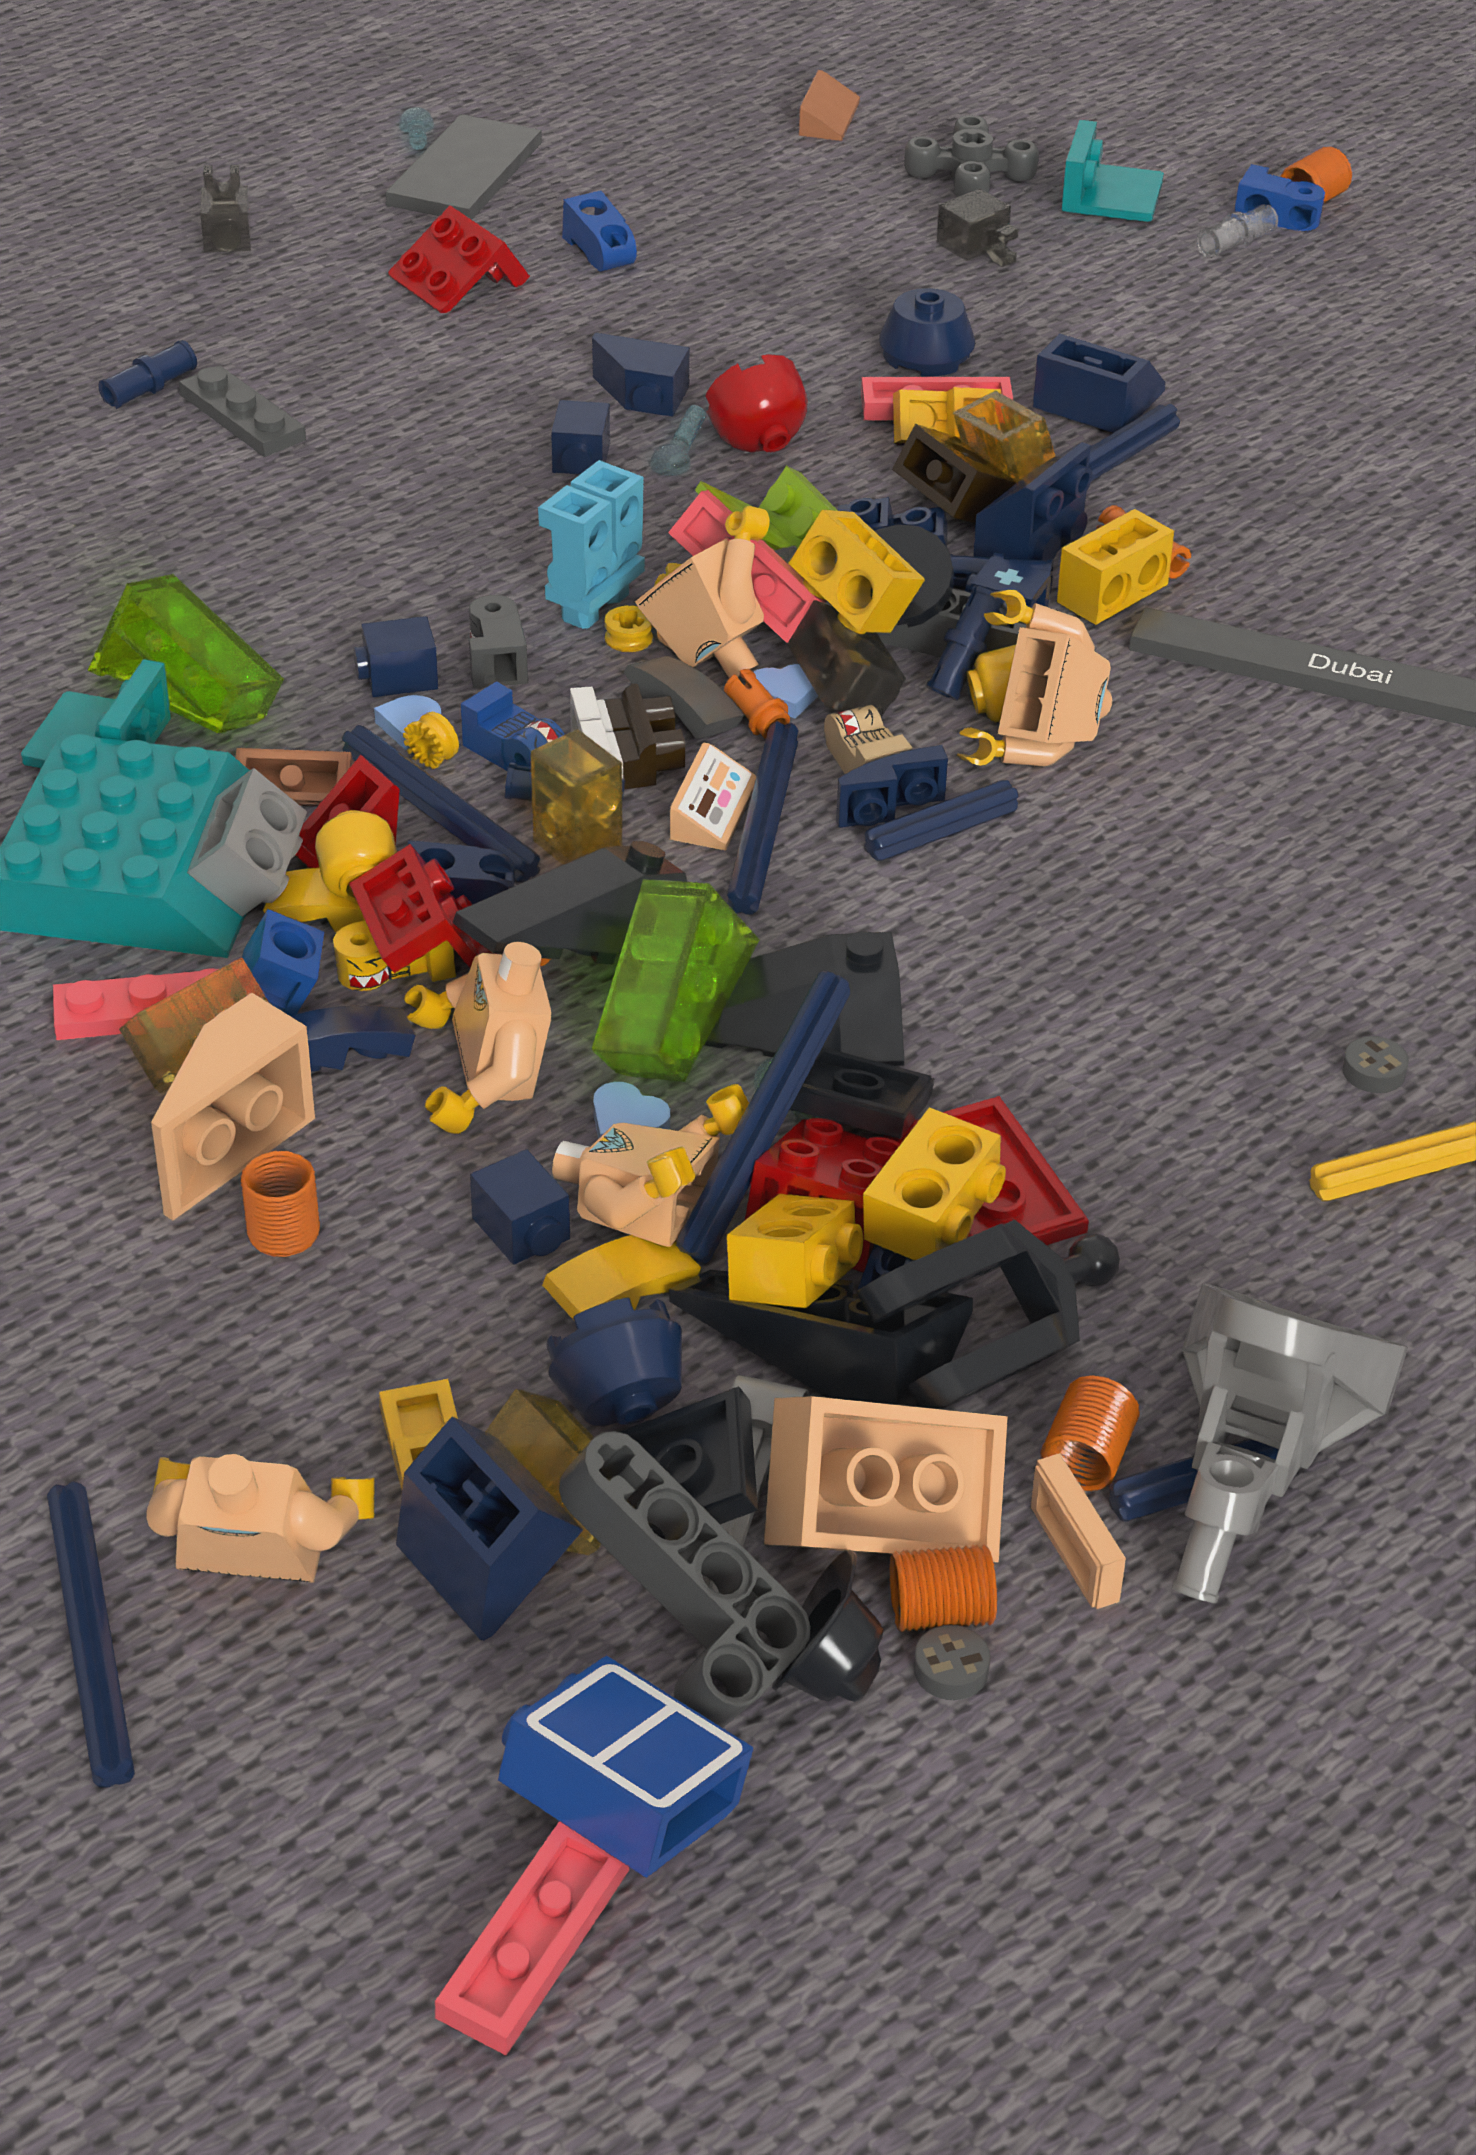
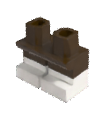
M638 683L627 686L623 690L621 698L596 700L593 687L570 688L571 733L583 774L612 779H625L624 790L655 786L656 772L685 768V740L682 730H675V712L670 696L642 699Z

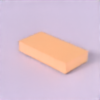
M1059 1453L1037 1460L1031 1499L1032 1511L1090 1606L1099 1609L1120 1602L1126 1561L1124 1554L1062 1455Z

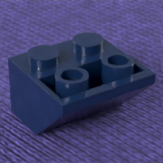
M1059 334L1037 355L1033 408L1114 433L1139 418L1165 391L1166 382L1148 360Z
M1081 442L1035 468L976 514L973 556L991 557L994 555V552L1006 553V558L1054 560L1057 552L1067 543L1081 538L1088 521L1084 510L1086 491L1092 479V470L1089 468L1091 445Z
M453 1416L404 1472L396 1545L475 1635L483 1641L498 1631L583 1531L580 1525L497 1437Z

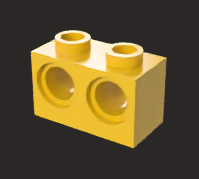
M822 509L788 563L804 578L803 584L808 591L820 599L827 600L839 612L837 615L838 620L846 628L858 634H865L866 632L891 633L925 581L908 562L855 512ZM871 588H872V590H873L872 599H871V595H870V593H871Z
M1133 509L1066 545L1061 551L1057 603L1097 625L1167 586L1174 530Z
M929 1107L863 1193L864 1240L910 1259L917 1260L966 1239L970 1233L975 1214L984 1202L988 1204L994 1202L1002 1189L1006 1168L1000 1165L1001 1135Z
M778 1194L727 1234L729 1300L807 1308L851 1270L860 1259L863 1247V1233L861 1226L855 1224L854 1201Z

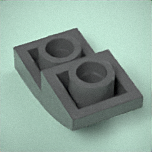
M664 656L630 664L623 672L632 684L638 683L642 699L670 696L675 713L696 740L724 733L735 728L745 716L736 703L712 680L694 667L672 657Z

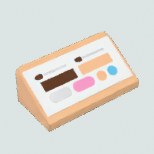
M703 742L671 805L670 840L726 851L751 799L756 775L716 747Z

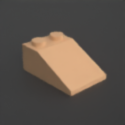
M250 993L204 1024L151 1121L163 1212L172 1221L242 1172L249 1161L261 1154L270 1152L315 1119L307 1026L254 993Z
M814 1396L774 1398L764 1545L838 1551L850 1549L853 1552L892 1555L895 1551L901 1553L903 1550H908L911 1553L914 1549L917 1552L920 1549L926 1551L928 1548L933 1551L936 1547L940 1550L943 1547L946 1549L953 1547L955 1549L957 1546L963 1548L966 1545L970 1548L972 1545L981 1547L985 1544L991 1551L993 1562H999L1008 1416Z

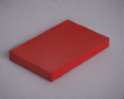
M1000 1096L943 1112L1001 1135L1000 1165L1006 1168L1005 1180L994 1202L991 1204L984 1202L975 1214L968 1237L1013 1220L1020 1223L1045 1245L1088 1233V1218ZM920 1119L912 1123L901 1139L884 1135V1138L895 1140L901 1144Z

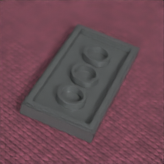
M460 114L386 191V205L440 216L451 205L472 220L541 145L542 130Z

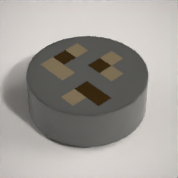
M1379 1036L1361 1037L1352 1041L1346 1048L1343 1074L1353 1086L1371 1093L1391 1092L1399 1088L1405 1081L1409 1063L1408 1054L1402 1046L1393 1040Z
M943 1625L933 1628L920 1638L916 1646L914 1660L916 1680L925 1691L935 1697L945 1700L969 1698L977 1694L988 1680L991 1658L989 1647L979 1634L966 1627Z

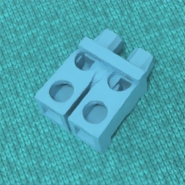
M598 460L572 480L571 486L566 485L538 507L539 526L551 530L553 561L547 569L549 583L545 585V599L561 605L564 622L582 629L589 628L599 620V608L605 603L621 602L629 595V584L645 571V557L637 555L641 550L643 536V476Z

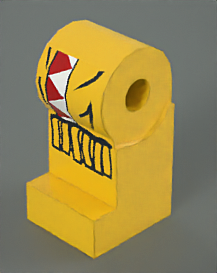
M365 920L342 927L333 938L338 980L343 986L351 990H373L381 987L388 980L424 972L429 973L432 982L456 977L454 951L447 940L394 974L382 960Z

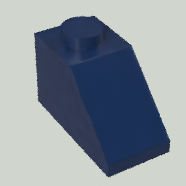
M594 333L592 337L593 378L627 410L673 417L689 389L690 347Z

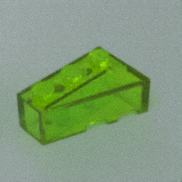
M174 574L126 584L87 670L100 677L109 675L124 682L131 678L143 659L162 662L165 664L169 710L218 734L253 725L264 719L284 681V678Z
M643 879L591 1049L617 1074L637 1078L685 1082L760 941L709 883Z

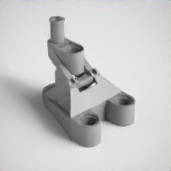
M1202 1283L1182 1348L1200 1406L1197 1430L1199 1436L1192 1463V1468L1198 1469L1185 1510V1516L1193 1519L1194 1522L1177 1578L1172 1585L1173 1590L1211 1603L1218 1601V1592L1236 1534L1250 1535L1258 1532L1266 1503L1271 1494L1283 1497L1299 1468L1308 1469L1318 1452L1379 1417L1388 1414L1407 1353V1346L1276 1307L1266 1301L1228 1289ZM1229 1433L1275 1447L1279 1451L1275 1460L1224 1442L1227 1440Z

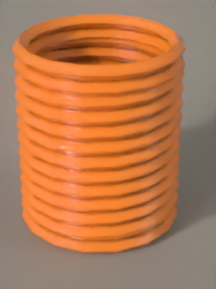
M1323 147L1285 168L1280 177L1292 179L1293 182L1305 181L1321 186L1325 191L1323 202L1325 203L1348 189L1351 184L1352 170L1347 157L1339 149Z
M273 1151L261 1154L249 1161L242 1170L241 1186L247 1235L252 1245L261 1253L275 1257H288L299 1254L311 1247L319 1235L320 1221L315 1171L311 1162L302 1155L289 1151Z
M1091 1375L1079 1377L1071 1382L1040 1451L1041 1459L1060 1453L1073 1474L1085 1477L1075 1476L1077 1481L1083 1484L1080 1485L1083 1491L1102 1490L1110 1485L1116 1475L1140 1416L1139 1404L1133 1394L1122 1384L1107 1377ZM1083 1449H1089L1095 1453H1090ZM1081 1454H1087L1093 1458H1088ZM1079 1459H1085L1091 1463H1086ZM1077 1464H1083L1089 1468H1084ZM1075 1469H1081L1087 1473H1082Z
M985 1544L981 1547L972 1545L970 1548L966 1545L963 1548L957 1546L955 1549L953 1547L948 1549L943 1547L940 1550L936 1547L933 1551L930 1548L926 1551L920 1549L918 1552L914 1549L911 1553L908 1550H903L901 1553L895 1551L891 1555V1602L895 1612V1625L900 1632H903L905 1629L908 1632L912 1629L917 1631L919 1628L924 1631L927 1627L931 1630L934 1627L943 1625H966L969 1627L972 1624L976 1627L978 1623L982 1626L986 1623L988 1625L994 1623L997 1615L996 1576L991 1551ZM899 1606L901 1608V1617L899 1615Z

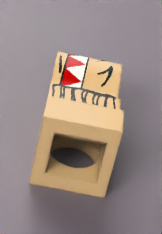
M873 705L829 714L825 718L824 733L827 747L845 774L877 759L912 750V746L903 734L893 736L889 729L884 727L881 716Z

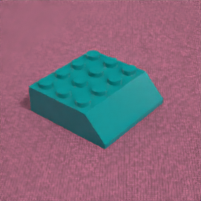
M60 733L0 846V931L228 958L246 914L240 916L187 874L216 796L250 770L229 752L205 750L194 746L178 747L152 744L142 740L125 741L91 737L87 734Z

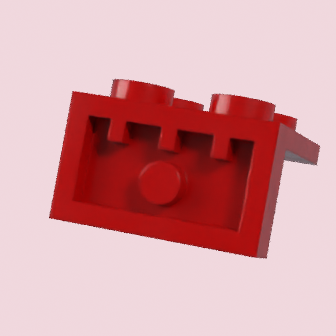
M451 205L435 219L432 225L388 272V275L393 280L440 313L450 312L484 274L496 284L501 279H504L515 288L523 285L530 277L504 241Z
M411 844L349 883L381 958L394 974L416 959L423 957L446 940L469 968H471L475 956L482 953L496 954L489 951L453 924L456 912L471 906V902L465 895L455 899L450 893L454 890V886L440 863L435 858L426 863Z
M803 1119L755 1161L745 1220L778 1194L854 1201L855 1224L861 1226L863 1247L860 1259L852 1269L864 1273L874 1243L864 1240L863 1193L901 1144L889 1138L872 1137L868 1139L843 1131L844 1129L839 1123L829 1119Z

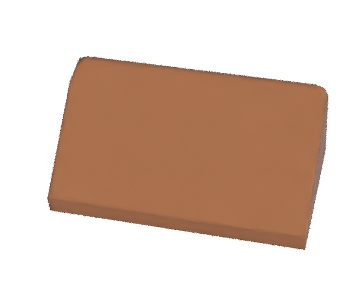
M818 70L800 106L799 136L842 141L860 103V96L826 72Z
M236 748V759L249 770L255 768L297 804L306 806H318L354 763L351 752Z

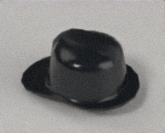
M850 1549L839 1554L828 1565L805 1599L802 1608L807 1613L811 1626L810 1639L801 1653L774 1681L772 1689L775 1691L787 1682L820 1700L830 1701L840 1696L846 1700L856 1702L866 1695L878 1674L881 1663L878 1646L882 1640L884 1630L879 1620L852 1590L857 1555Z

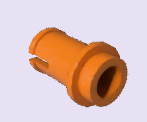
M740 670V676L746 681L745 685L738 679L736 674L732 675L726 682L724 692L749 720L748 727L754 735L761 734L766 739L768 728L772 723L776 721L784 725L790 723L788 706L785 701L779 698L774 699L752 670Z

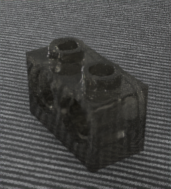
M814 600L787 643L788 647L825 707L846 711L873 705L882 717L889 705L897 698L900 688L906 680L905 676L876 632L858 634L849 630L838 620L837 615L839 612L833 606Z

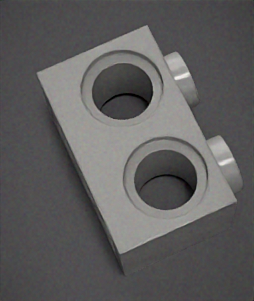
M252 768L216 796L187 874L240 916H244L261 902L265 904L274 902L289 882V877L285 873L290 860L302 845L303 839L299 834L307 811L255 768Z

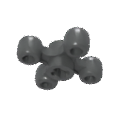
M966 115L957 119L953 130L952 146H939L935 139L920 136L914 137L907 142L904 154V166L907 173L911 176L927 178L935 175L938 169L951 170L950 176L954 180L955 195L960 201L966 203H979L987 198L992 171H1003L1006 177L1015 181H1027L1036 175L1039 162L1038 148L1036 144L1028 140H1013L1005 148H993V137L989 134L986 120L975 115Z

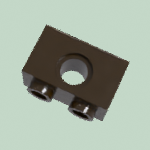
M918 424L914 425L892 468L895 473L949 515L975 524L976 514L1017 483L958 437Z

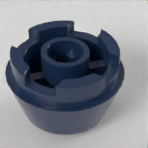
M934 288L914 289L899 295L879 335L883 356L890 366L898 369L900 365L908 369L921 371V376L925 377L943 376L958 371L959 364L970 357V353L973 351L976 343L963 301L953 293Z
M629 1298L617 1299L594 1306L573 1317L577 1327L576 1331L563 1340L561 1336L551 1335L548 1338L546 1346L552 1362L548 1370L549 1377L587 1423L595 1426H607L615 1423L623 1425L637 1423L652 1416L656 1411L673 1401L680 1393L682 1388V1328L677 1322L670 1319L667 1307L660 1299H656L649 1305L650 1309L633 1310Z

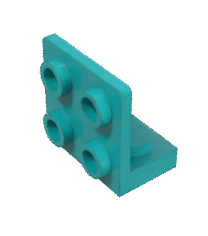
M1079 120L1066 159L1062 211L1127 220L1152 221L1163 184L1164 173L1162 171L1101 164L1103 140L1096 139L1097 122Z
M143 659L131 678L122 683L116 699L72 691L64 692L21 752L22 763L26 766L42 768L60 733L87 734L91 737L125 741L142 740L154 744L171 719L165 664Z

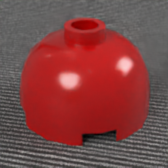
M761 355L764 364L755 365L743 371L739 364H736L716 378L706 392L705 397L709 403L706 412L715 431L724 442L737 450L751 453L779 451L790 442L805 421L808 405L805 388L793 361L783 355Z

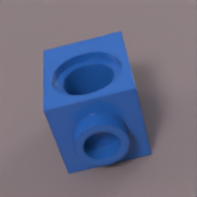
M267 909L243 950L235 999L241 1000L250 993H254L287 1015H296L318 980L324 931Z

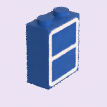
M606 1655L579 1674L572 1673L568 1675L554 1691L531 1706L528 1704L523 1705L511 1716L502 1734V1744L505 1746L498 1781L647 1878L727 1817L739 1804L754 1747Z

